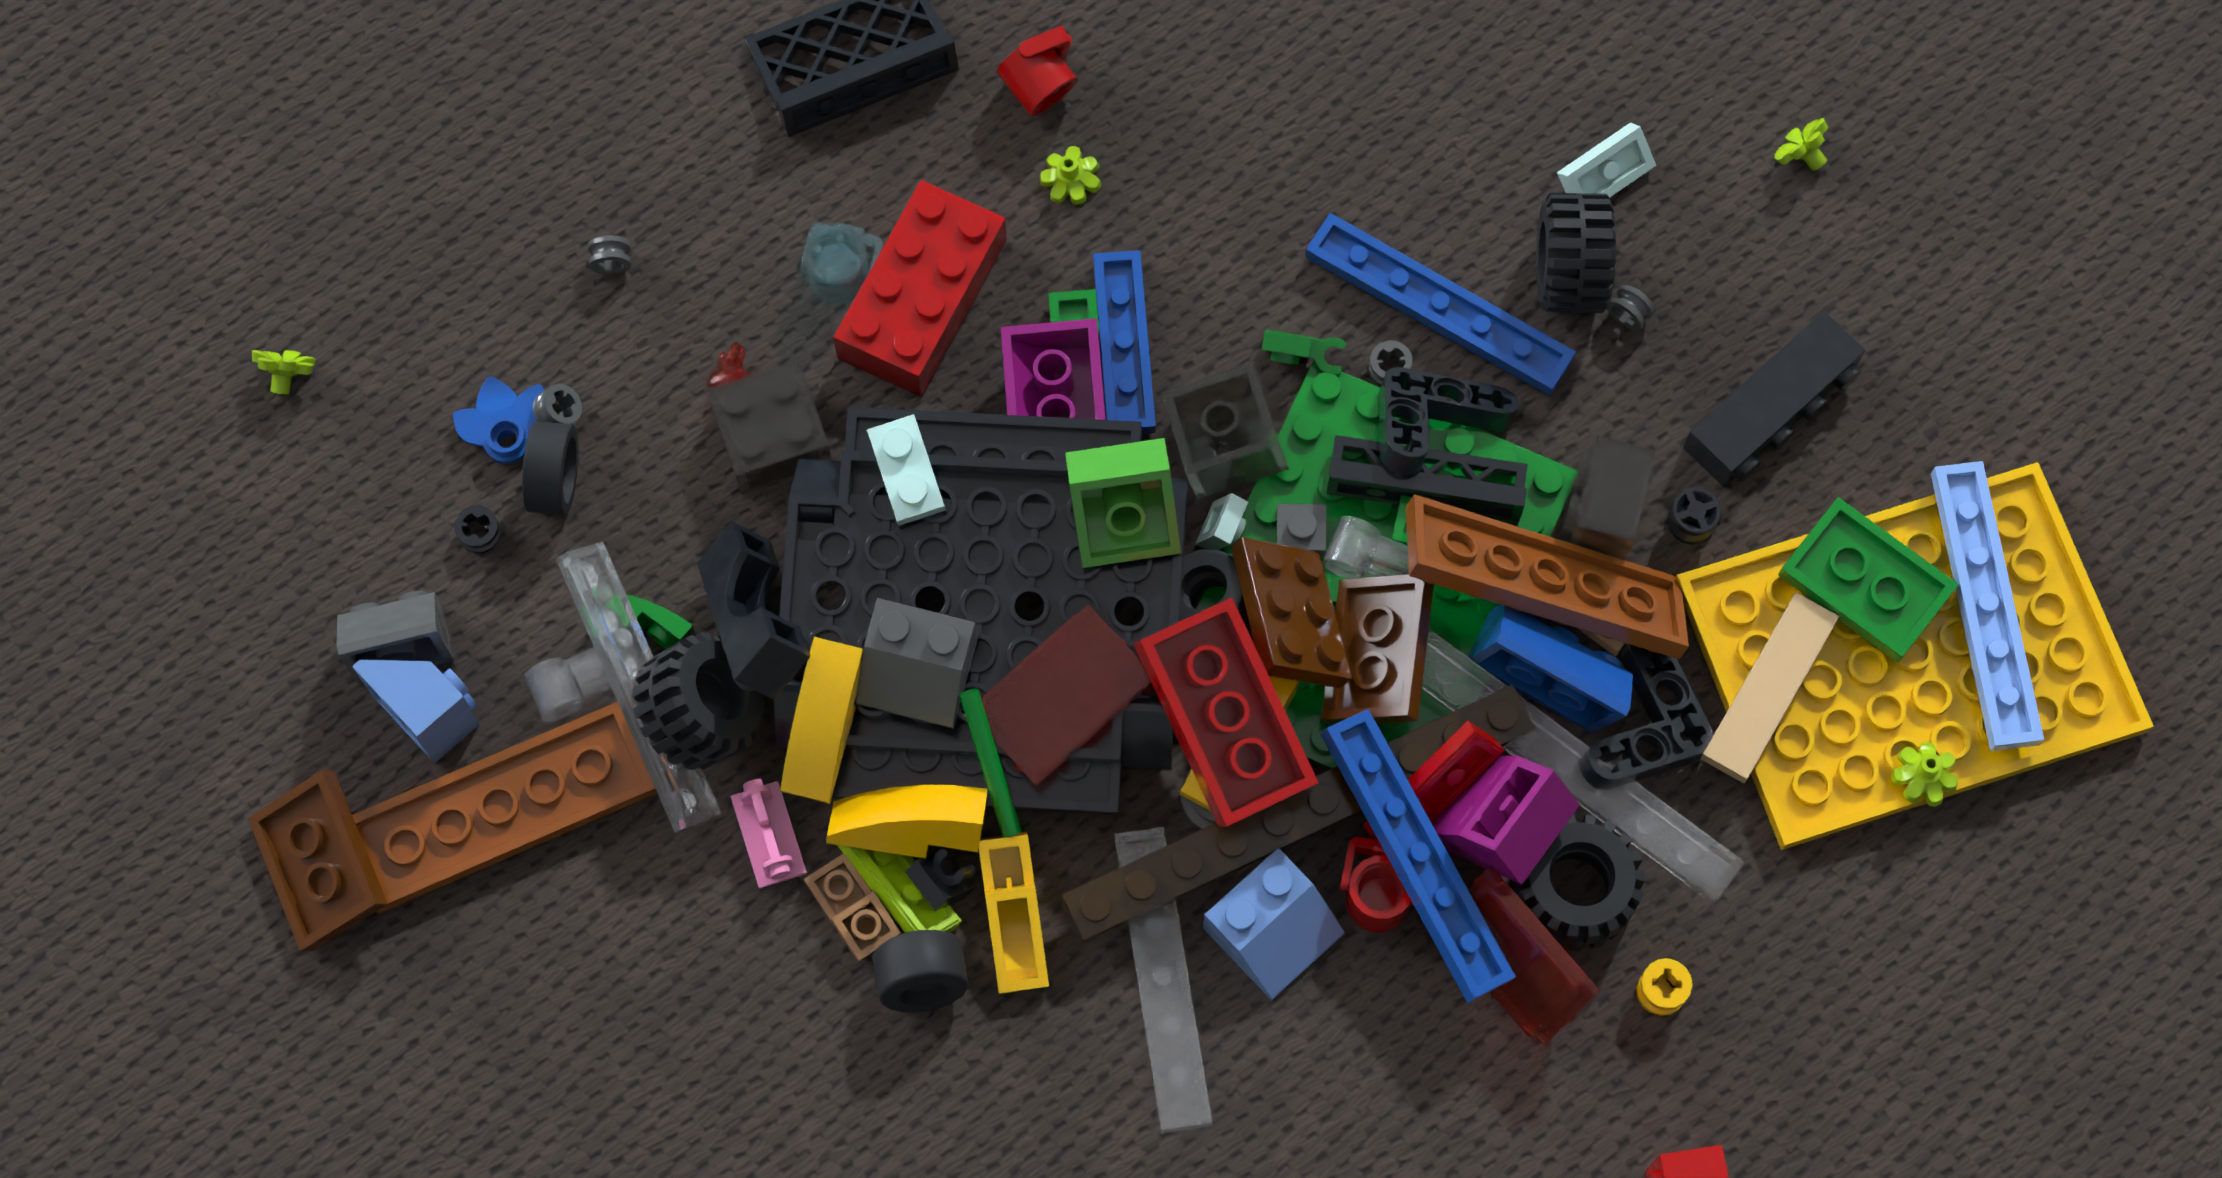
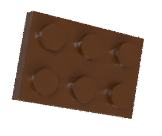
M1241 537L1231 546V551L1255 648L1268 676L1335 688L1343 687L1352 679L1319 552Z
M1409 574L1339 580L1335 615L1352 679L1341 688L1325 686L1322 721L1333 726L1369 709L1376 724L1418 722L1434 584L1410 577Z
M319 771L248 817L300 951L313 952L388 905L334 771Z

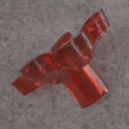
M737 342L732 344L728 354L723 351L720 353L717 367L720 370L711 372L708 377L707 385L713 387L709 394L710 400L720 402L735 387L749 394L753 393L757 387L759 377L744 370L743 360L746 352L745 348Z

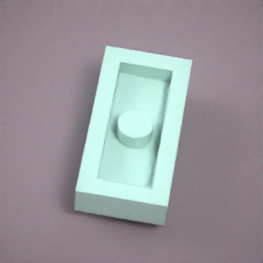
M1629 123L1558 171L1557 174L1565 193L1608 194L1611 197L1654 168L1656 163L1641 127Z
M913 414L867 429L898 525L900 526L945 511L946 509L915 415Z

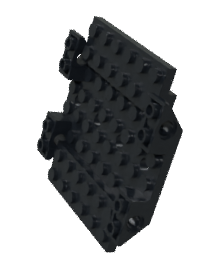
M848 407L845 450H842L841 461L798 460L788 502L779 616L800 626L809 653L814 637L863 649L877 598L917 608L918 598L923 592L928 590L939 591L945 597V604L939 612L940 614L975 622L978 628L979 636L964 692L971 689L979 690L1015 809L1119 815L1121 765L1124 769L1172 771L1174 730L1133 643L1179 622L1188 479L1171 478L1181 554L1083 568L1065 453L1140 442L1142 422ZM914 414L946 510L899 526L867 429ZM828 585H838L846 593L844 603L835 610H826L818 602L821 590ZM1027 595L1037 596L1044 602L1042 615L1032 621L1023 620L1016 613L1018 601ZM1124 601H1136L1143 607L1144 616L1138 624L1125 626L1117 621L1115 617L1116 608ZM807 661L774 699L776 749H788ZM855 698L854 705L856 709L831 799H842L855 794L890 787L913 785H958L988 789L961 703L954 729L860 706L856 704ZM987 791L985 808H993L989 791Z

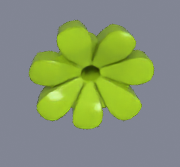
M1821 118L1810 122L1805 126L1803 132L1799 128L1791 130L1785 137L1790 143L1782 145L1776 151L1774 158L1782 165H1786L1793 158L1796 160L1803 159L1812 171L1822 167L1827 159L1818 147L1825 141L1823 134L1828 129L1825 119Z
M1076 146L1068 147L1066 155L1063 157L1056 153L1048 157L1046 163L1050 169L1041 172L1040 184L1043 187H1052L1050 199L1053 202L1062 203L1067 195H1070V200L1074 205H1081L1086 201L1085 189L1091 193H1097L1100 190L1101 181L1092 174L1099 169V164L1094 157L1081 159L1082 153Z
M252 350V361L258 363V368L272 373L270 391L277 394H290L292 376L311 374L316 359L310 356L300 357V352L291 350L284 351L283 356L276 352Z
M1925 742L1918 747V753L1911 747H1906L1898 753L1897 758L1904 766L1892 771L1891 780L1895 785H1908L1903 792V796L1907 801L1916 803L1921 795L1924 794L1927 804L1934 807L1940 805L1943 801L1942 789L1949 792L1956 790L1958 779L1954 774L1948 772V770L1955 766V758L1950 752H1945L1938 756L1936 755L1935 745Z

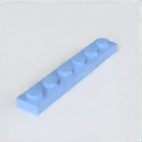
M1983 461L1937 466L1931 472V478L1953 580L1959 584L1956 588V594L1990 751L2038 746L2044 741V736Z

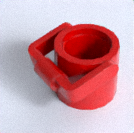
M1063 26L1056 27L1021 42L1019 47L1002 62L996 71L997 75L1031 117L1044 113L1072 90L1078 81L1076 75L1065 63L1070 52L1072 38L1066 33Z
M1352 838L1348 844L1340 890L1346 891V909L1349 916L1359 927L1370 932H1386L1396 928L1405 919L1411 899L1378 839ZM1355 853L1372 856L1363 860L1353 870L1351 875Z

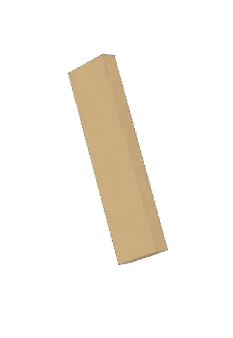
M1795 592L1701 756V760L1742 783L1746 782L1837 622L1838 615Z

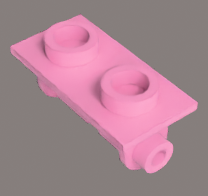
M754 779L744 783V792L730 797L759 889L807 874L778 781L763 785L761 779Z

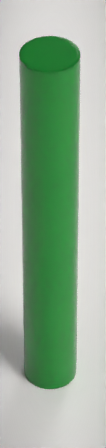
M967 690L959 694L1002 837H1011L1019 834L1022 830L979 690Z

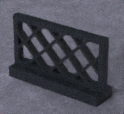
M840 0L744 38L747 49L778 110L781 123L788 137L959 70L955 42L948 29L943 28L930 1L914 0L910 9L906 10L889 5L891 0ZM863 9L872 12L873 15L867 27L846 22L850 13ZM883 16L903 21L897 35L876 30ZM913 24L930 28L933 34L916 41L906 38ZM819 25L831 29L824 44L804 39L808 29ZM841 32L861 38L854 52L834 47ZM870 41L891 46L888 52L872 58L864 55ZM775 42L788 46L781 61L763 56L760 48ZM798 49L818 54L811 69L791 64ZM828 57L848 63L845 69L829 75L821 72ZM785 74L805 80L802 86L781 94L779 90Z

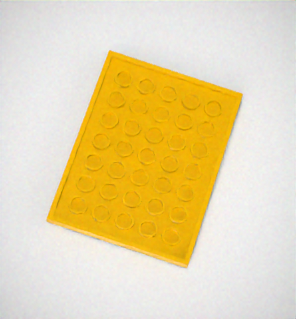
M2038 462L1989 477L1987 482L2044 741L2038 746L1990 751L1956 589L1899 663L1843 622L1837 620L1751 771V776L1781 850L1927 804L1924 794L1921 795L1916 803L1907 801L1903 796V792L1908 785H1895L1891 780L1892 771L1904 766L1897 756L1906 747H1911L1918 753V747L1922 743L1930 742L1935 745L1936 755L1939 756L1942 753L1950 752L1954 756L1955 766L1948 770V772L1957 777L1958 785L1953 792L1942 789L1943 798L2147 733L2154 727ZM1935 494L1865 516L1953 580ZM1808 534L1676 576L1682 589L1685 610L1726 713L1795 592L1811 600L1778 576L1781 568Z

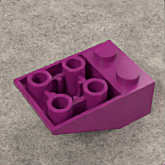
M1499 756L1432 822V825L1447 852L1522 885L1580 804L1554 770L1519 756Z

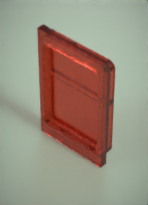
M1087 605L1081 612L1072 616L982 696L981 700L993 739L1013 760L1016 768L1023 771L1032 783L1037 786L1151 684V681L1142 662L1126 646L1125 641L1112 631L1090 605Z
M1491 866L1479 878L1474 880L1473 885L1468 891L1516 977L1490 991V993L1528 1037L1536 1038L1538 1036L1546 1045L1570 1021L1575 1020L1576 1015L1600 990Z

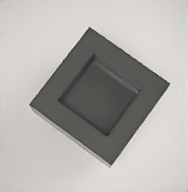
M1277 504L1276 544L1319 552L1320 557H1325L1326 504Z

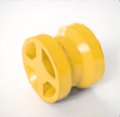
M1669 958L1658 959L1649 964L1639 978L1636 988L1637 998L1642 1007L1651 1014L1658 1016L1671 1015L1677 1012L1690 996L1693 986L1691 975L1687 968L1676 960ZM1668 977V981H1670L1673 986H1676L1677 988L1671 987L1670 984L1666 982V978Z

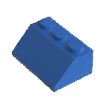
M1499 605L1490 611L1465 662L1507 686L1513 684L1519 693L1591 733L1627 716L1631 706L1633 674L1620 667L1621 662L1616 657L1603 651L1594 652L1578 643L1579 638L1574 633L1562 627H1550L1536 619L1537 615L1517 611L1504 605Z

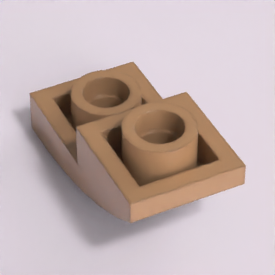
M844 853L804 878V883L858 962L876 951L878 946L890 938L901 934L875 892L871 891Z

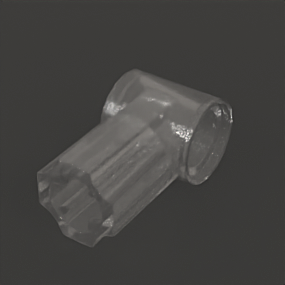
M1344 516L1339 520L1322 561L1328 570L1347 579L1409 574L1408 546L1381 536V532L1377 527L1362 519Z
M613 639L567 660L552 658L542 661L531 667L524 674V680L542 720L545 722L561 720L565 718L564 713L567 716L572 715L582 708L584 701L631 680Z

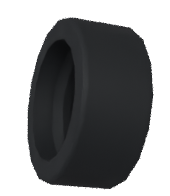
M541 421L533 423L526 442L522 473L523 503L527 512L553 515L568 514L574 497L578 471L579 444L575 425Z

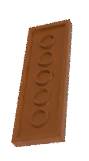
M1415 494L1406 506L1410 577L1676 659H1680L1689 647L1682 589L1676 576Z
M617 701L355 813L352 816L388 905L377 911L380 914L658 794L620 703Z

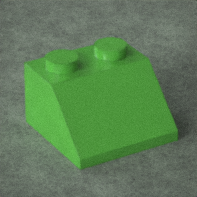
M1165 438L1065 453L1083 568L1181 554Z

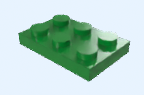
M1839 497L1778 573V576L1812 601L1838 615V620L1897 663L1904 657L1959 585Z

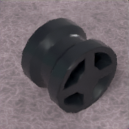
M1699 487L1685 489L1678 494L1669 511L1667 519L1669 531L1674 538L1682 543L1690 545L1701 544L1710 538L1720 520V503L1715 495L1707 489ZM1691 519L1692 521H1696L1698 526H1696L1693 523H1690L1689 521L1686 522L1685 520Z

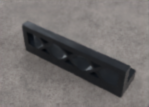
M1335 435L1326 494L1399 505L1401 495L1413 497L1415 494L1495 520L1520 522L1525 507L1527 491L1525 481L1528 464L1428 449L1421 471L1413 475H1401L1386 468L1382 461L1378 459L1377 456H1380V442ZM1402 445L1403 450L1406 451V446ZM1343 451L1362 453L1372 465L1342 460ZM1425 463L1435 464V465H1433L1432 467L1428 468ZM1447 466L1459 468L1467 479L1436 474ZM1473 470H1474V471H1481L1482 473H1480L1479 475H1476V474L1473 472ZM1494 474L1515 477L1514 486L1483 481Z

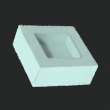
M1233 493L1214 501L1198 536L1196 545L1205 550H1219L1237 542L1245 528L1246 520L1242 516L1248 501Z

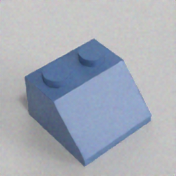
M359 660L352 666L373 698L434 764L480 725L472 712L478 706L477 703L467 693L469 689L450 668L442 674L431 661Z
M1279 848L1204 915L1203 929L1271 1001L1345 934L1313 883Z

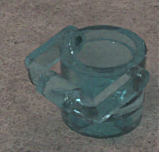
M836 222L835 225L815 223L811 226L800 265V274L808 276L812 291L821 300L830 304L851 302L855 299L884 247L880 237L864 233V228ZM865 245L875 247L870 269L868 267Z

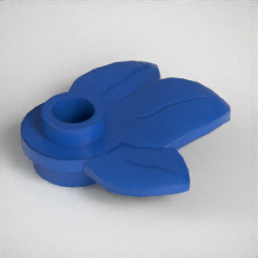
M492 376L487 377L478 393L476 409L468 408L453 412V421L457 434L467 444L484 447L488 456L498 463L512 464L524 458L529 431L533 423L537 422L533 414V402L535 397L545 391L541 384H537L527 388L517 396L512 389ZM511 435L516 437V442L511 447L503 448L499 445L501 439L505 436Z

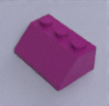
M1097 318L1001 327L1007 415L1106 420Z

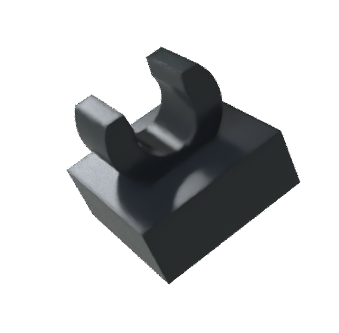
M943 848L934 854L926 856V859L920 858L916 860L905 872L935 911L962 901L975 888L969 880L975 872L973 865L971 864L960 869L952 858L959 849Z

